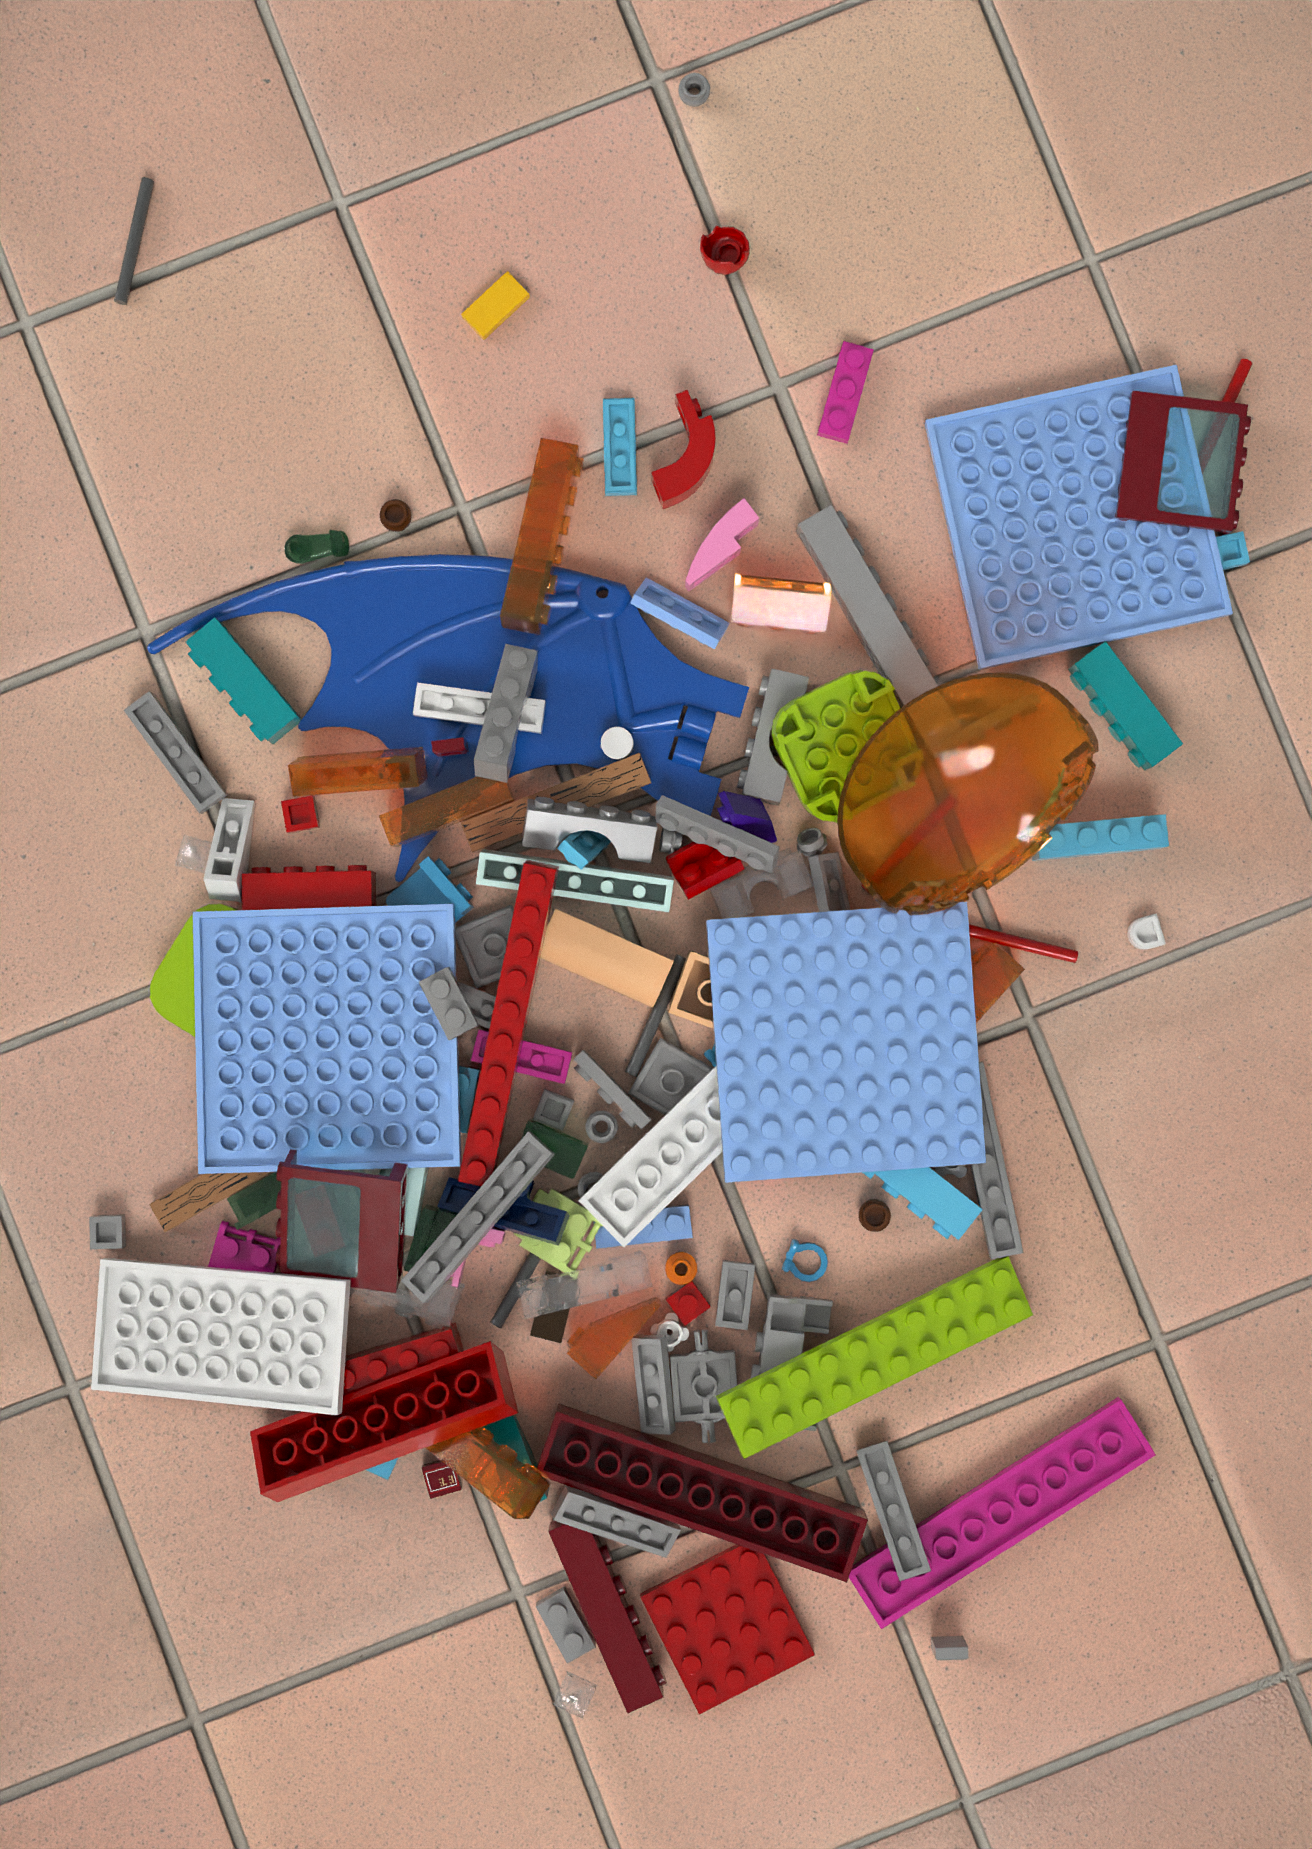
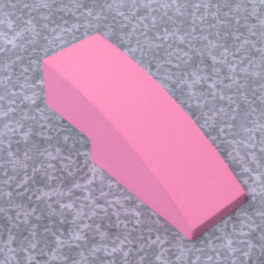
M745 498L732 507L718 521L701 544L685 580V588L688 592L739 556L741 547L737 541L758 526L759 517Z

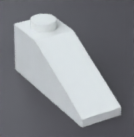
M222 799L203 878L209 899L242 902V874L248 873L255 810V802L253 800Z

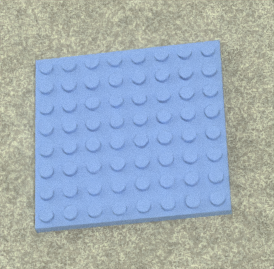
M1177 364L925 420V429L979 670L1102 644L1105 641L1111 642L1222 618L1233 614L1214 530L1132 520L1121 521L1115 517L1118 503V486L1122 469V454H1124L1127 431L1126 423L1129 416L1130 393L1132 391H1142L1184 397ZM1171 408L1168 416L1157 508L1164 512L1211 517L1187 409Z
M967 902L706 920L725 1183L986 1163Z
M454 904L193 912L198 1174L277 1172L279 1162L285 1161L290 1149L297 1150V1165L334 1170L393 1168L394 1163L408 1164V1168L461 1166L458 1037L452 1040L447 1039L419 984V981L446 967H450L457 981Z

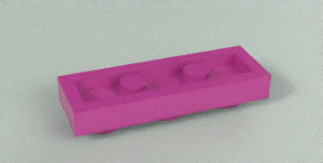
M843 341L817 436L848 444L874 349Z
M478 1029L471 1061L483 1062L489 1031ZM523 1040L517 1072L565 1084L573 1052Z

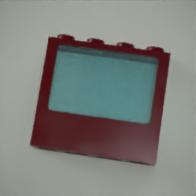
M1132 391L1129 399V416L1126 423L1127 431L1124 454H1122V469L1118 486V502L1115 517L1121 521L1132 520L1218 531V536L1230 534L1237 528L1239 521V510H1235L1236 499L1240 498L1243 490V479H1240L1239 475L1240 467L1244 466L1247 458V447H1243L1244 435H1248L1251 426V416H1247L1248 404Z
M290 1149L285 1161H280L277 1169V1181L281 1182V1189L277 1195L276 1208L281 1210V1217H279L277 1222L276 1237H281V1245L277 1248L276 1264L280 1265V1273L351 1280L350 1287L396 1293L403 1275L408 1164L394 1163L390 1176L297 1165V1150Z

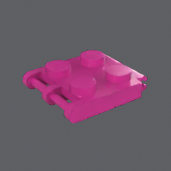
M222 1221L208 1267L275 1273L278 1265L276 1264V1252L278 1246L281 1245V1237H277L276 1240L257 1234V1230L250 1229L245 1231L229 1226V1222ZM227 1232H229L232 1234L246 1237V1241L228 1236L226 1234ZM254 1241L273 1245L274 1249L255 1244Z

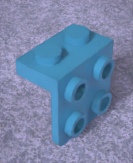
M429 856L418 864L421 868L386 898L388 906L454 904L455 923L474 908L469 902L473 896L462 883L455 885L448 875L452 872L440 858L434 861Z

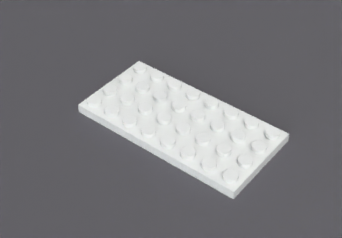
M115 1258L100 1259L91 1390L339 1415L342 1413L351 1280Z

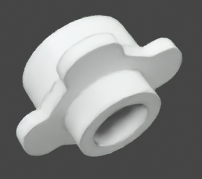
M672 1312L667 1313L665 1319L659 1324H653L650 1330L651 1335H666L668 1352L674 1350V1346L678 1345L681 1340L685 1341L689 1337L688 1329L681 1326L678 1322V1316ZM668 1329L673 1331L671 1335L667 1334Z

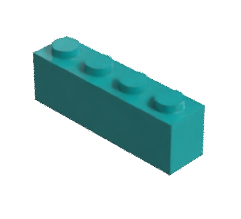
M214 617L185 641L191 648V651L188 653L190 658L199 668H202L204 665L212 674L208 678L220 693L226 690L232 698L228 702L240 717L246 714L253 723L249 726L250 730L261 742L266 739L270 743L275 744L302 720L217 618Z
M1106 641L1068 669L1071 673L1070 680L1078 690L1085 691L1091 699L1089 705L1092 710L1100 717L1103 715L1110 725L1108 727L1109 732L1118 742L1122 741L1129 750L1127 753L1128 757L1136 767H1142L1144 771L1150 769L1183 745L1182 741Z

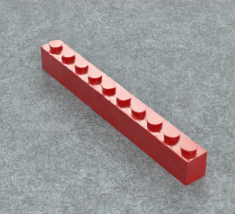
M527 860L523 864L459 1173V1182L482 1186L497 1168L559 866Z

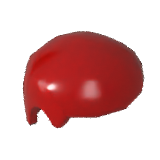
M715 226L709 235H702L700 253L710 270L716 274L728 275L744 266L749 258L750 246L744 232L733 226Z

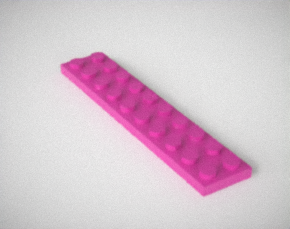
M1117 1397L918 1523L916 1527L931 1569L930 1572L899 1581L888 1545L885 1544L853 1564L849 1579L879 1627L883 1629L1156 1456L1123 1401Z

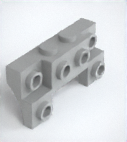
M769 1293L763 1332H757L755 1340V1352H760L759 1364L752 1365L751 1378L802 1354L804 1332L829 1334L833 1301L807 1296L792 1297ZM814 1424L804 1430L816 1431L817 1426Z

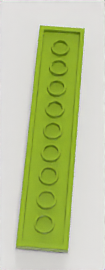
M1009 1257L996 1258L715 1397L740 1454L745 1459L1033 1316V1313Z

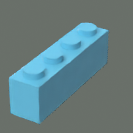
M1166 814L1044 825L1029 829L1032 861L1156 850L1169 847Z
M930 1167L862 1172L870 1179L874 1174L882 1179L884 1184L881 1188L895 1199L900 1194L910 1202L907 1208L922 1219L925 1215L929 1216L935 1221L932 1228L946 1239L953 1235L959 1240L983 1210Z

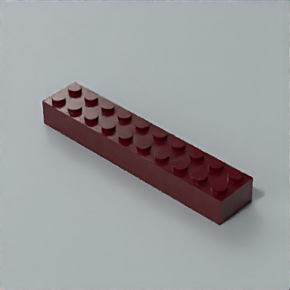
M558 1403L535 1475L846 1583L868 1522L865 1510L860 1507L664 1439L641 1433L638 1430Z

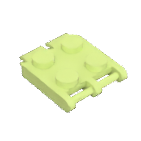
M539 1189L532 1200L533 1202L567 1211L570 1215L559 1246L521 1234H513L522 1239L519 1246L575 1278L578 1274L576 1271L586 1251L590 1253L593 1247L590 1244L599 1228L603 1225L585 1207L560 1192L551 1189L547 1193ZM592 1221H594L595 1224H594L593 1228L591 1229V1231H590L589 1235L587 1236L586 1240L583 1241L582 1239H583L584 1235L586 1234V1232H587L588 1228L590 1227ZM580 1247L581 1249L570 1267L567 1266L576 1249Z

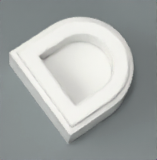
M1157 913L1138 918L1128 927V940L1138 949H1151L1166 944Z

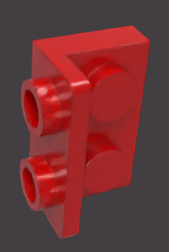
M694 841L665 857L674 878L688 900L745 869L740 859L725 856L711 846L698 844Z

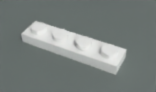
M417 683L413 715L483 726L492 693ZM527 699L519 731L542 734L546 707L545 700Z

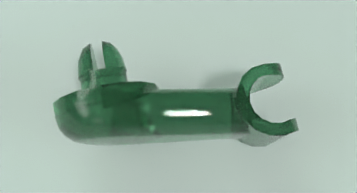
M329 530V534L293 535L286 541L284 552L290 561L296 564H304L330 555L334 557L347 556L350 546L344 531Z

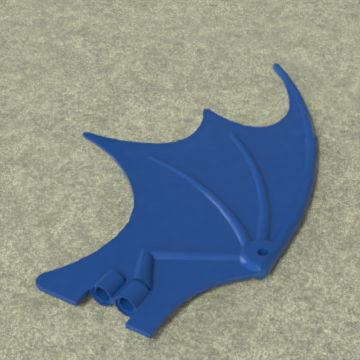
M438 554L344 561L343 565L307 572L243 593L181 623L147 646L150 654H157L186 635L200 630L214 617L223 622L264 612H286L297 614L316 623L327 634L331 646V666L320 693L312 707L299 722L298 728L305 732L324 727H347L365 731L379 738L394 754L402 774L404 791V832L399 863L395 874L397 882H402L421 852L456 814L483 793L502 783L501 781L475 776L474 756L483 728L482 725L413 715L417 683L492 693L505 644L538 651V670L531 696L528 698L546 701L542 734L518 730L515 756L509 778L544 766L579 764L599 769L619 760L612 759L603 752L601 738L609 728L622 727L632 735L634 740L633 750L627 757L641 753L652 782L641 787V789L657 801L663 795L709 816L712 814L722 779L700 773L699 770L716 713L720 712L740 718L749 690L747 686L706 674L680 661L657 640L641 617L637 607L631 604L632 597L625 584L566 568L526 560L491 556ZM605 590L608 592V596L606 598H599L597 596L598 592ZM684 706L688 707L682 728L678 729ZM462 737L468 741L469 752L467 754L438 757L432 752L431 741ZM678 737L673 758L670 760L668 758L674 738Z

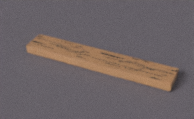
M637 753L461 822L471 851L475 852L522 834L527 799L535 800L536 797H547L553 799L556 803L567 804L570 801H578L586 804L587 807H592L652 782L641 753Z
M271 1172L202 1174L149 1205L164 1232H167Z

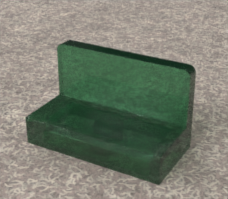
M529 1119L522 1138L527 1132H532L555 1153L545 1165V1168L573 1179L589 1144L533 1119Z
M277 1172L227 1198L239 1221L234 1224L237 1230L276 1209L277 1195L281 1189V1182L277 1181Z
M428 1204L423 1207L404 1271H410L457 1215L441 1211L438 1207Z

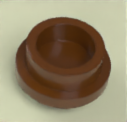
M398 499L387 501L382 506L379 514L383 526L392 532L405 530L412 520L409 506L404 501Z
M871 1199L861 1205L858 1218L866 1230L879 1232L890 1223L891 1212L883 1201Z

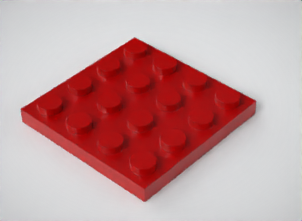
M736 1544L640 1593V1598L699 1715L815 1656L814 1650L766 1554Z

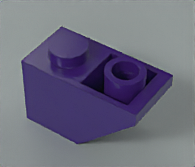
M727 791L718 793L722 806L717 808L722 822L770 843L777 841L772 821L761 799Z

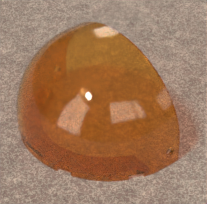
M1005 672L975 674L949 681L924 692L896 711L878 728L861 749L846 777L838 806L837 826L841 850L848 865L871 896L884 909L894 914H897L899 910L907 911L909 915H923L942 911L955 906L959 902L969 900L967 894L982 886L986 890L990 889L1015 872L1053 838L1049 832L1060 819L1067 821L1077 808L1091 783L1096 769V764L1092 761L1093 754L1099 751L1096 734L1089 722L1058 690L1045 682L1021 674Z

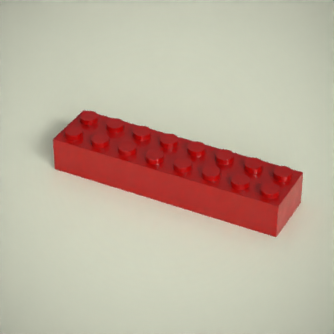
M489 1341L343 1396L342 1413L339 1415L300 1412L250 1431L260 1495L280 1502L519 1413L504 1351Z

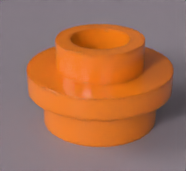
M676 1252L667 1259L665 1272L670 1281L678 1285H684L695 1278L697 1263L689 1253ZM679 1263L686 1264L688 1268L686 1273L678 1274L675 1271L676 1265Z

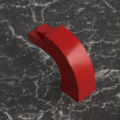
M688 390L675 394V405L688 435L689 443L687 449L680 459L673 464L651 472V481L663 510L686 500L694 494L705 481L713 463L716 437L712 416L709 415L699 419L702 416L697 398L691 399Z

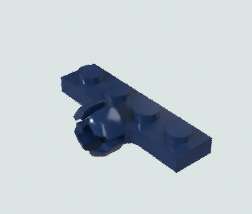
M449 1177L437 1207L441 1211L457 1215L481 1186L459 1182L458 1179ZM533 1180L494 1227L559 1246L570 1215L567 1211L531 1201L530 1194L535 1184Z

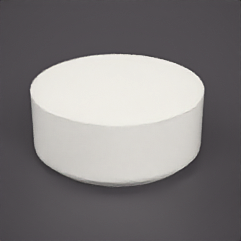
M622 727L609 728L601 738L603 752L615 760H621L629 756L634 747L632 735Z

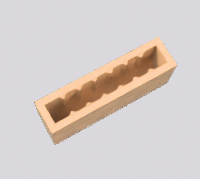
M555 909L546 929L541 959L651 1008L654 1007L674 962L558 909Z

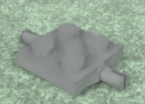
M695 1330V1350L689 1353L670 1355L675 1422L693 1421L701 1424L702 1443H708L707 1430H709L710 1443L716 1442L714 1423L725 1418L715 1396L737 1386L735 1351L708 1349V1330H702V1343L700 1342V1331Z

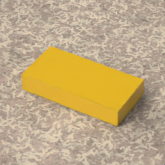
M507 271L461 315L468 325L485 340L523 305L530 296Z

